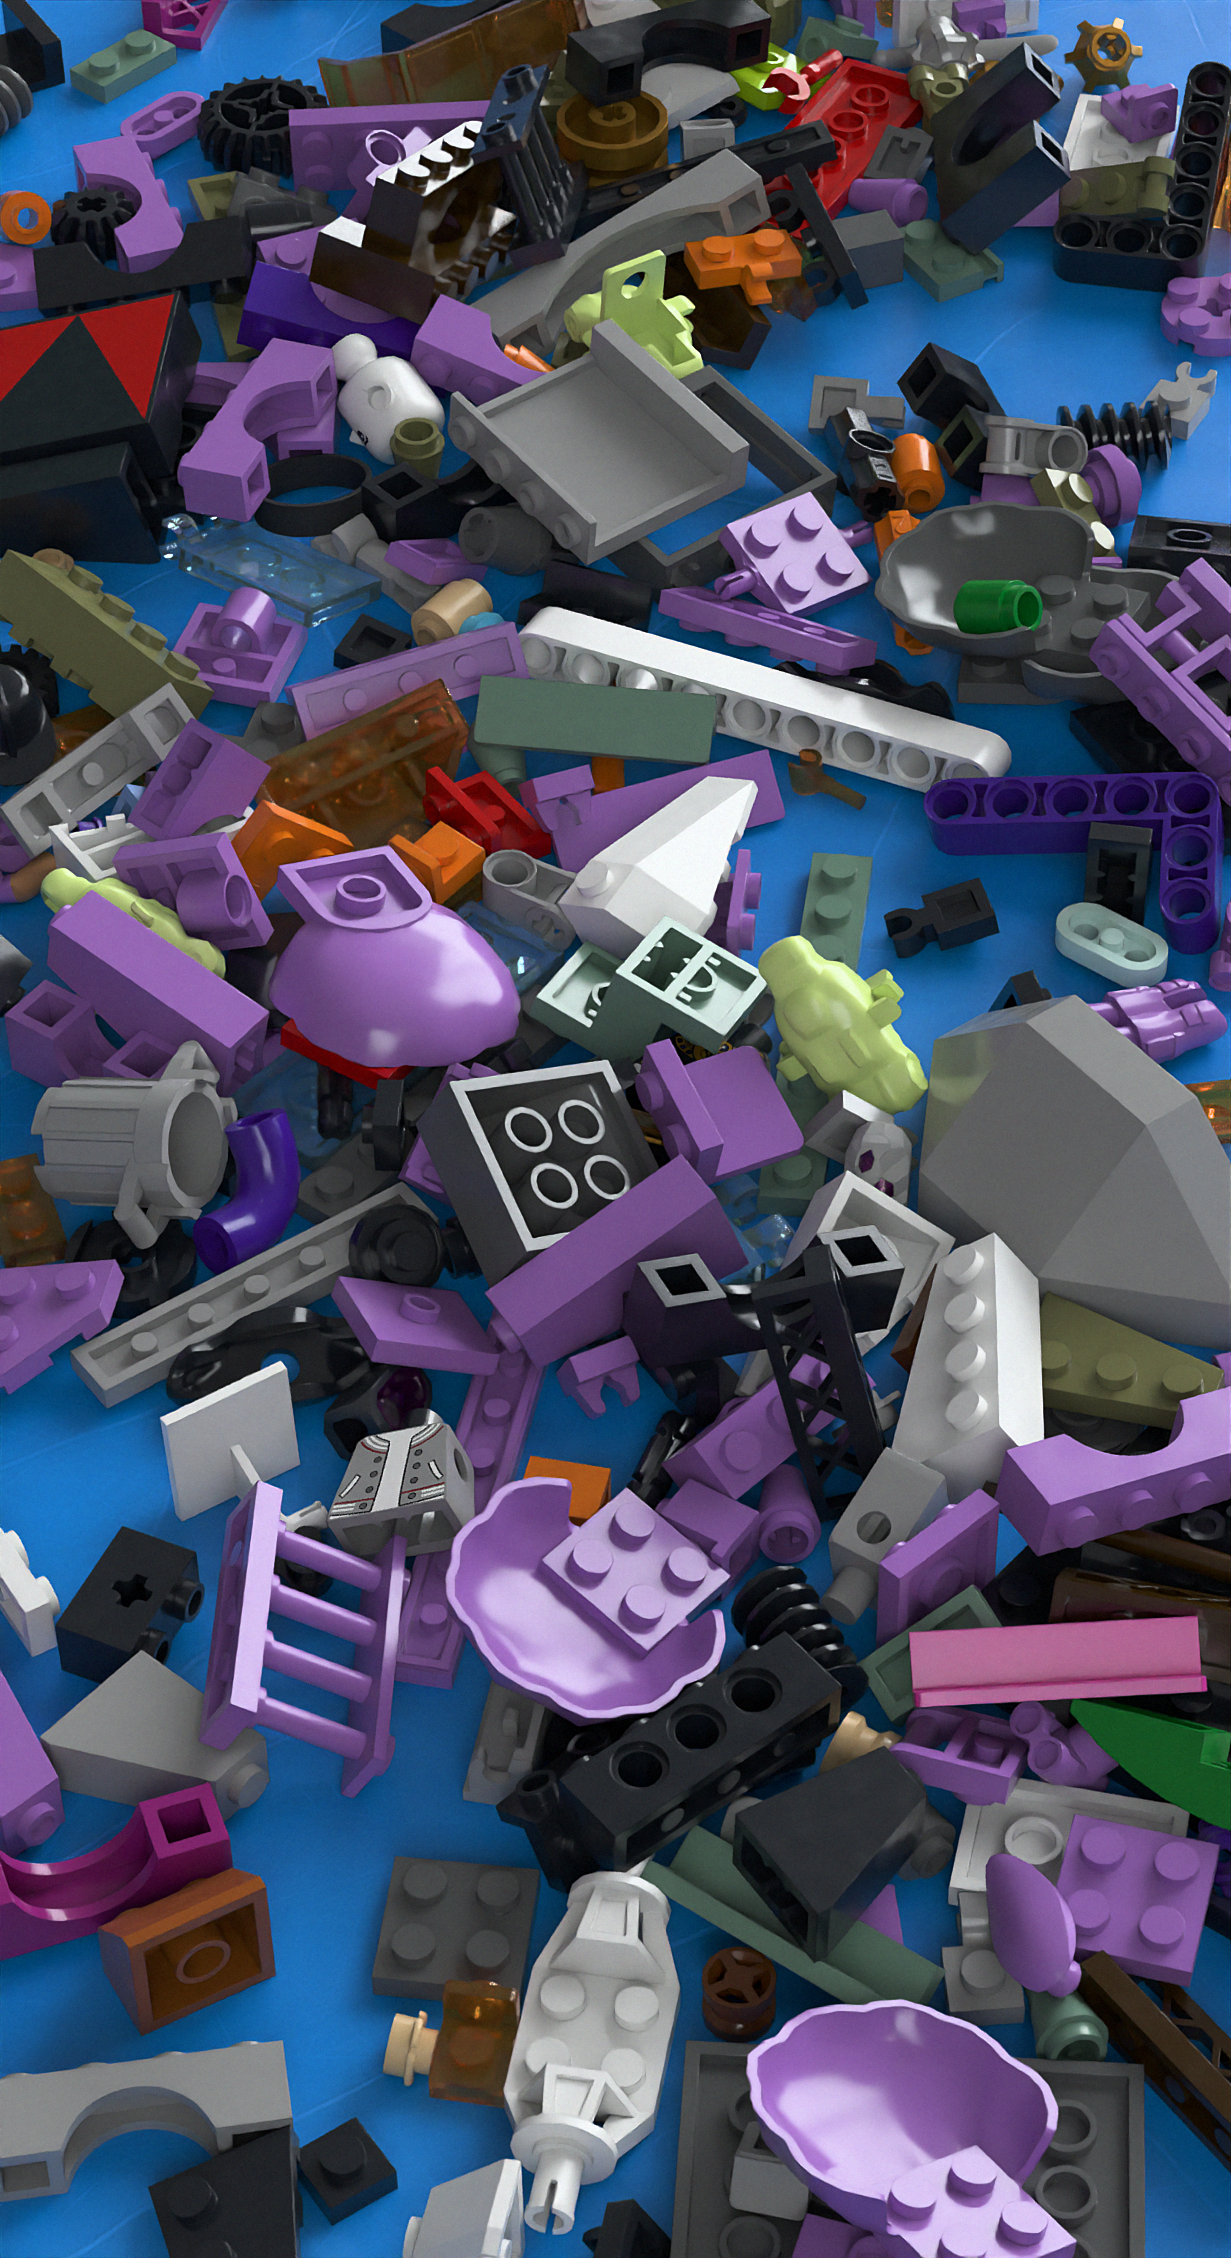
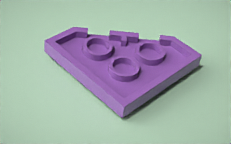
M115 1259L0 1269V1388H3L10 1395L53 1365L49 1354L78 1334L87 1341L109 1326L124 1281V1276Z

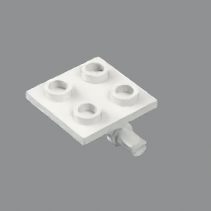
M281 1361L160 1418L175 1514L182 1522L235 1496H238L242 1501L258 1480L266 1482L300 1465L288 1371ZM315 1501L312 1505L287 1517L280 1511V1520L286 1522V1530L291 1532L302 1526H313L320 1531L330 1528L326 1522L328 1512L320 1501Z

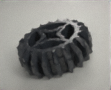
M263 75L259 79L254 80L242 77L241 83H224L223 91L215 90L210 92L209 100L201 103V112L198 114L199 123L196 124L197 137L200 141L205 161L213 163L214 170L216 171L227 170V173L238 171L248 175L250 168L254 167L289 180L290 174L293 173L289 110L330 108L327 105L326 96L319 94L316 86H303L301 79L286 81L283 75H279L275 79H268Z

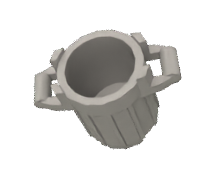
M194 1040L183 1043L177 1050V1053L171 1058L161 1078L79 1076V1079L66 1080L62 1083V1087L48 1088L36 1107L31 1126V1135H42L45 1164L44 1166L33 1165L34 1172L43 1190L53 1198L69 1201L70 1205L116 1207L114 1210L115 1219L135 1246L140 1249L152 1246L158 1236L164 1231L170 1219L197 1220L202 1212L200 1208L213 1199L222 1182L228 1159V1140L224 1128L236 1121L238 1116L234 1098L218 1097L216 1085L220 1074L201 1045ZM141 1208H148L146 1215Z

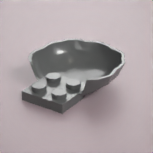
M994 500L935 511L920 521L916 528L899 536L883 553L879 564L881 575L876 581L874 596L887 616L923 644L958 655L993 656L1020 661L1030 659L1043 667L1079 674L1100 672L1097 665L1090 659L1089 651L1106 623L1112 619L1117 620L1121 615L1127 613L1141 627L1151 612L1150 592L1128 589L1116 584L1105 585L1090 582L1095 533L1084 518L1067 509L1055 506H1027L1016 502ZM971 580H1021L1039 592L1043 604V614L1039 626L1033 632L1027 626H1021L1005 632L983 635L966 634L959 630L954 619V601L960 588Z
M1092 565L1090 582L1105 585L1116 584L1128 589L1150 592L1151 612L1141 626L1146 633L1168 619L1155 604L1165 586L1173 580L1177 582L1180 579L1179 577L1159 570L1139 568L1117 569ZM1192 627L1182 634L1199 652L1210 646ZM1163 649L1152 655L1169 674L1179 667ZM962 656L958 677V703L1045 705L1070 700L1082 705H1104L1130 700L1111 680L1105 678L1101 672L1079 674L1043 667L1030 659L1020 661L993 656Z

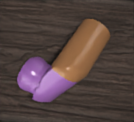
M42 852L16 873L3 875L0 868V904L27 902L36 896L41 890L44 878L50 872L57 869L55 857L49 852Z

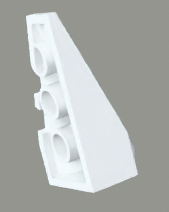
M707 776L590 859L558 902L565 916L573 925L581 942L584 943L586 940H589L620 959H627L665 915L703 937L712 925L718 909L713 900L719 883L727 882L731 871V866L727 861L731 845L742 839L758 792L755 782L752 780Z
M847 1170L815 1192L789 1245L780 1271L791 1264L802 1253V1250L806 1249L816 1234L869 1225L876 1226L905 1266V1270L887 1329L855 1334L861 1356L863 1357L890 1332L889 1330L913 1309L934 1265L938 1263V1259L949 1254L956 1238ZM782 1346L784 1354H786L790 1346ZM767 1349L749 1352L736 1386L735 1394L740 1397L752 1396L757 1392L756 1387L773 1374Z

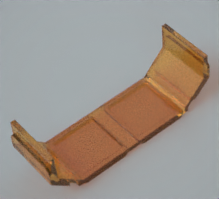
M515 0L400 51L349 61L322 57L317 62L330 108L485 101L492 99L498 80L502 79V74L511 68L529 64L533 69L547 64L550 72H553L560 52L567 50V35L591 28L584 0Z

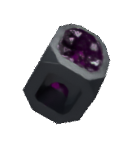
M394 1364L377 1366L366 1372L353 1386L339 1394L325 1412L323 1433L339 1457L350 1462L358 1442L366 1436L401 1430L404 1415L408 1411L416 1408L430 1409L432 1403V1383L422 1368Z

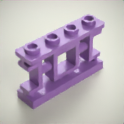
M1201 557L1185 568L1177 582L1173 580L1168 583L1158 598L1155 606L1168 619L1146 633L1127 613H1124L1117 620L1112 619L1103 626L1089 651V657L1097 665L1101 674L1108 680H1111L1134 703L1140 714L1147 721L1153 723L1178 749L1186 762L1193 765L1200 773L1213 779L1218 787L1220 796L1231 806V716L1227 717L1194 683V681L1213 668H1216L1231 683V586ZM1191 627L1210 645L1201 652L1182 635ZM1160 649H1163L1179 665L1170 674L1152 657Z

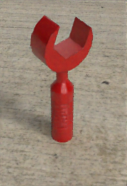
M829 49L802 67L799 74L787 68H775L771 71L761 89L774 87L786 95L778 112L789 115L799 113L810 95L809 86L814 85L839 68L843 63V56L837 49Z

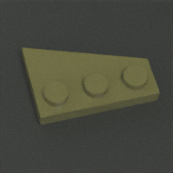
M1047 1291L1040 1307L1043 1407L1172 1430L1180 1400L1225 1388L1224 1370Z

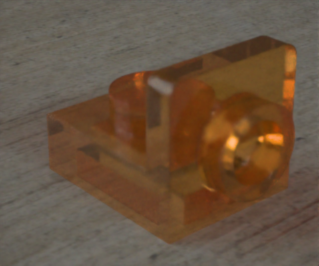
M447 1980L445 1981L442 1993L443 2022L428 2080L430 2098L504 2108L503 2090L521 2019L519 1991L514 1988L502 1987L497 1983L487 1980H474L471 1982Z

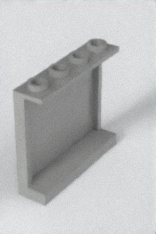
M610 318L592 326L590 353L487 403L475 407L459 391L451 394L448 432L454 445L459 450L465 451L485 470L493 482L499 483L520 503L528 515L537 518L554 534L562 547L571 550L586 566L745 486L750 444Z

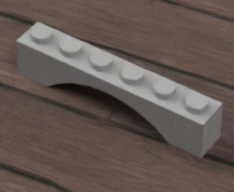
M726 148L570 243L566 256L532 266L469 306L491 315L492 336L502 352L507 343L518 349L523 345L542 359L555 350L560 332H564L566 329L564 323L565 311L582 295L601 291L603 274L607 269L656 250H661L665 256L684 251L685 242L705 240L711 236L730 237L743 235L772 217L762 178Z

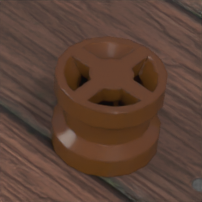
M734 1946L720 1950L711 1956L705 1964L702 1973V2018L706 2028L715 2037L730 2043H747L758 2040L768 2033L775 2022L777 1974L773 1963L763 1953L750 1947ZM734 1995L737 2000H744V2002H732L727 2000V1996Z

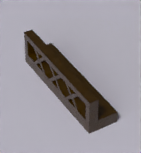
M684 251L667 255L663 299L668 300L682 295L688 298L695 306L692 313L684 317L693 325V331L691 332L692 346L701 354L702 361L750 370L772 327L759 306H751L747 302L740 284L699 290L684 262ZM637 272V274L643 281L645 277V272Z
M1066 1566L1056 1577L1048 1624L1197 1616L1201 1675L1206 1676V1680L1231 1684V1598Z
M1103 1949L1080 1963L1081 1979L1077 1986V1991L1108 2029L1107 2042L1127 2063L1144 2064V2081L1231 2173V2039L1179 1985L1127 1974ZM1143 1981L1163 2002L1162 2011L1137 1984ZM1170 2010L1176 2015L1177 2018L1170 2017ZM1190 2040L1200 2041L1212 2053L1211 2062ZM1219 2063H1221L1226 2069H1219Z

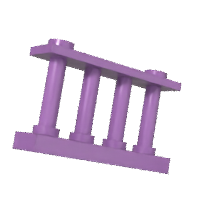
M258 1480L229 1515L226 1522L198 1742L225 1751L245 1727L252 1729L256 1724L344 1756L341 1794L354 1799L374 1775L380 1777L385 1773L395 1750V1737L389 1734L401 1603L408 1591L411 1579L410 1570L405 1568L407 1538L394 1534L376 1557L369 1562L286 1530V1522L280 1520L283 1490ZM275 1556L361 1588L359 1614L281 1585L279 1576L273 1574ZM269 1611L356 1643L353 1670L273 1640V1632L267 1630ZM262 1667L350 1699L348 1726L267 1697L266 1688L260 1686Z

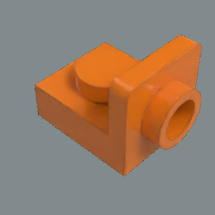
M442 821L438 822L414 844L399 834H396L387 842L429 891L432 902L442 905L480 872L486 859L484 848Z

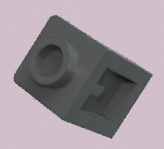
M888 125L863 175L864 179L912 178L920 185L927 170L934 172V137L918 128L909 127L902 129Z

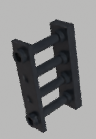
M529 64L519 65L502 74V79L498 80L470 154L474 165L496 158L515 207L519 222L508 251L515 271L566 256L590 180L583 159L572 163H567V160L560 159L542 112L540 103L551 74L547 64L533 69Z

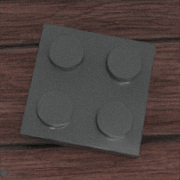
M395 1856L372 1973L373 1994L521 2009L541 1889L540 1870Z

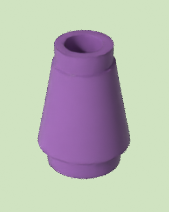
M858 178L849 189L848 202L852 209L859 210L864 214L886 209L896 226L900 228L911 222L924 219L928 208V193L923 186L918 185L912 178Z
M778 1465L763 1478L757 1511L760 1512L759 1548L773 1561L795 1563L811 1554L820 1539L821 1524L804 1482L802 1472L792 1465Z

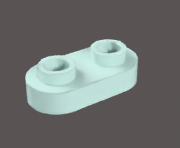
M1095 903L1072 904L1058 914L1055 944L1064 956L1122 986L1132 989L1135 987L1153 986L1164 978L1167 971L1168 946L1160 935Z

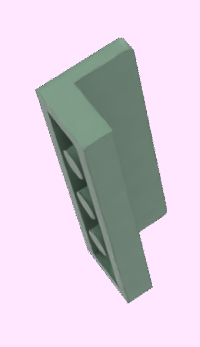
M481 675L474 741L476 745L483 747L705 766L710 761L712 736H716L718 720L716 695Z

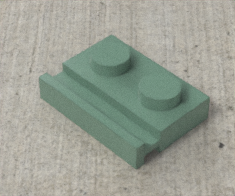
M930 218L898 228L904 236L903 269L938 303L981 289L985 280L992 278L996 283L1003 281L1004 263L988 247L976 256L973 255L962 243L959 245L953 244L942 232L938 221L933 222Z

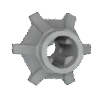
M945 16L929 18L918 27L916 31L917 50L911 54L909 59L911 67L927 65L933 70H940L949 64H960L966 69L968 79L969 73L983 68L984 58L976 53L974 49L979 43V38L973 32H961L953 24L952 20Z

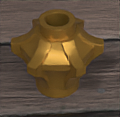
M1117 17L1111 25L1092 26L1086 20L1078 24L1077 28L1080 32V37L1072 52L1064 54V63L1073 64L1085 80L1083 90L1090 94L1095 86L1116 84L1120 90L1129 86L1127 73L1135 58L1143 56L1142 47L1131 44L1128 35L1122 30L1124 21ZM1097 51H1103L1108 58L1102 59Z

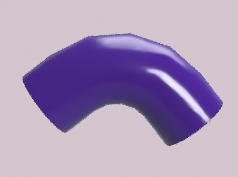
M284 1108L257 1112L234 1121L224 1128L236 1167L235 1191L231 1199L222 1207L197 1219L193 1226L192 1234L196 1251L201 1261L216 1275H220L274 1247L281 1240L297 1208L301 1169L296 1141Z

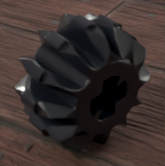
M84 186L83 191L79 193L68 191L65 192L64 200L53 203L52 224L50 227L51 240L54 242V246L84 241L101 264L104 265L108 260L117 261L114 229L131 220L137 212L134 211L133 202L126 200L123 191L108 192L106 186H102L97 190H90Z

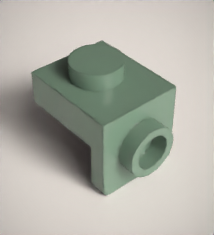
M837 14L835 21L809 16L794 55L810 63L829 49H837L842 56L870 60L872 54L877 49L879 41L862 33L864 24L850 17Z

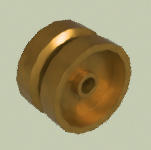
M642 90L639 97L599 108L594 106L579 92L564 101L557 112V141L560 159L567 160V163L581 159L584 160L590 176L587 189L667 166V109L658 98Z

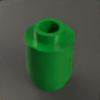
M1021 580L968 581L960 588L953 605V615L957 626L961 632L966 634L983 635L1005 632L1021 626H1027L1033 632L1039 626L1043 614V604L1039 592Z

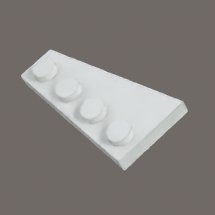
M579 0L593 27L661 10L652 0ZM689 63L667 64L653 68L642 76L641 90L658 98L666 107L668 131L678 126L679 121H687L716 105L724 98L741 91L737 82L729 73Z

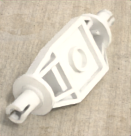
M655 1853L626 1873L599 1871L584 1875L574 1882L567 1901L568 1911L532 1968L503 2093L504 2109L514 2132L510 2144L514 2158L517 2161H521V2165L526 2170L535 2174L529 2203L526 2205L524 2220L531 2228L542 2233L546 2232L551 2206L552 2213L556 2214L553 2235L565 2234L572 2230L580 2185L600 2182L613 2174L617 2159L652 2133L655 2128L680 2009V1984L666 1933L671 1908L667 1897L655 1885L640 1878L647 1862L654 1858ZM593 2122L604 2123V2125L602 2128H600L599 2126L593 2124Z

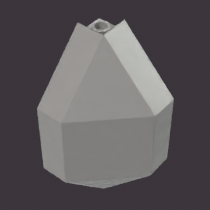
M1076 994L982 1013L936 1038L933 1044L919 1169L917 1214L956 1238L952 1246L954 1249L963 1245H969L995 1232L1038 1279L1039 1310L1047 1291L1155 1340L1231 1351V1162L1197 1096Z

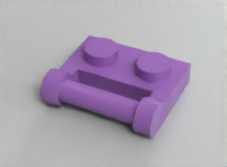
M953 1706L916 1707L907 1719L906 1735L900 1743L894 1744L888 1749L904 1768L914 1770L923 1784L953 1791V1795L960 1801L979 1806L992 1805L995 1802L1006 1804L1028 1765L1027 1757L1029 1752L1027 1744L1011 1731L1010 1721ZM944 1741H949L944 1752L933 1749L940 1746Z

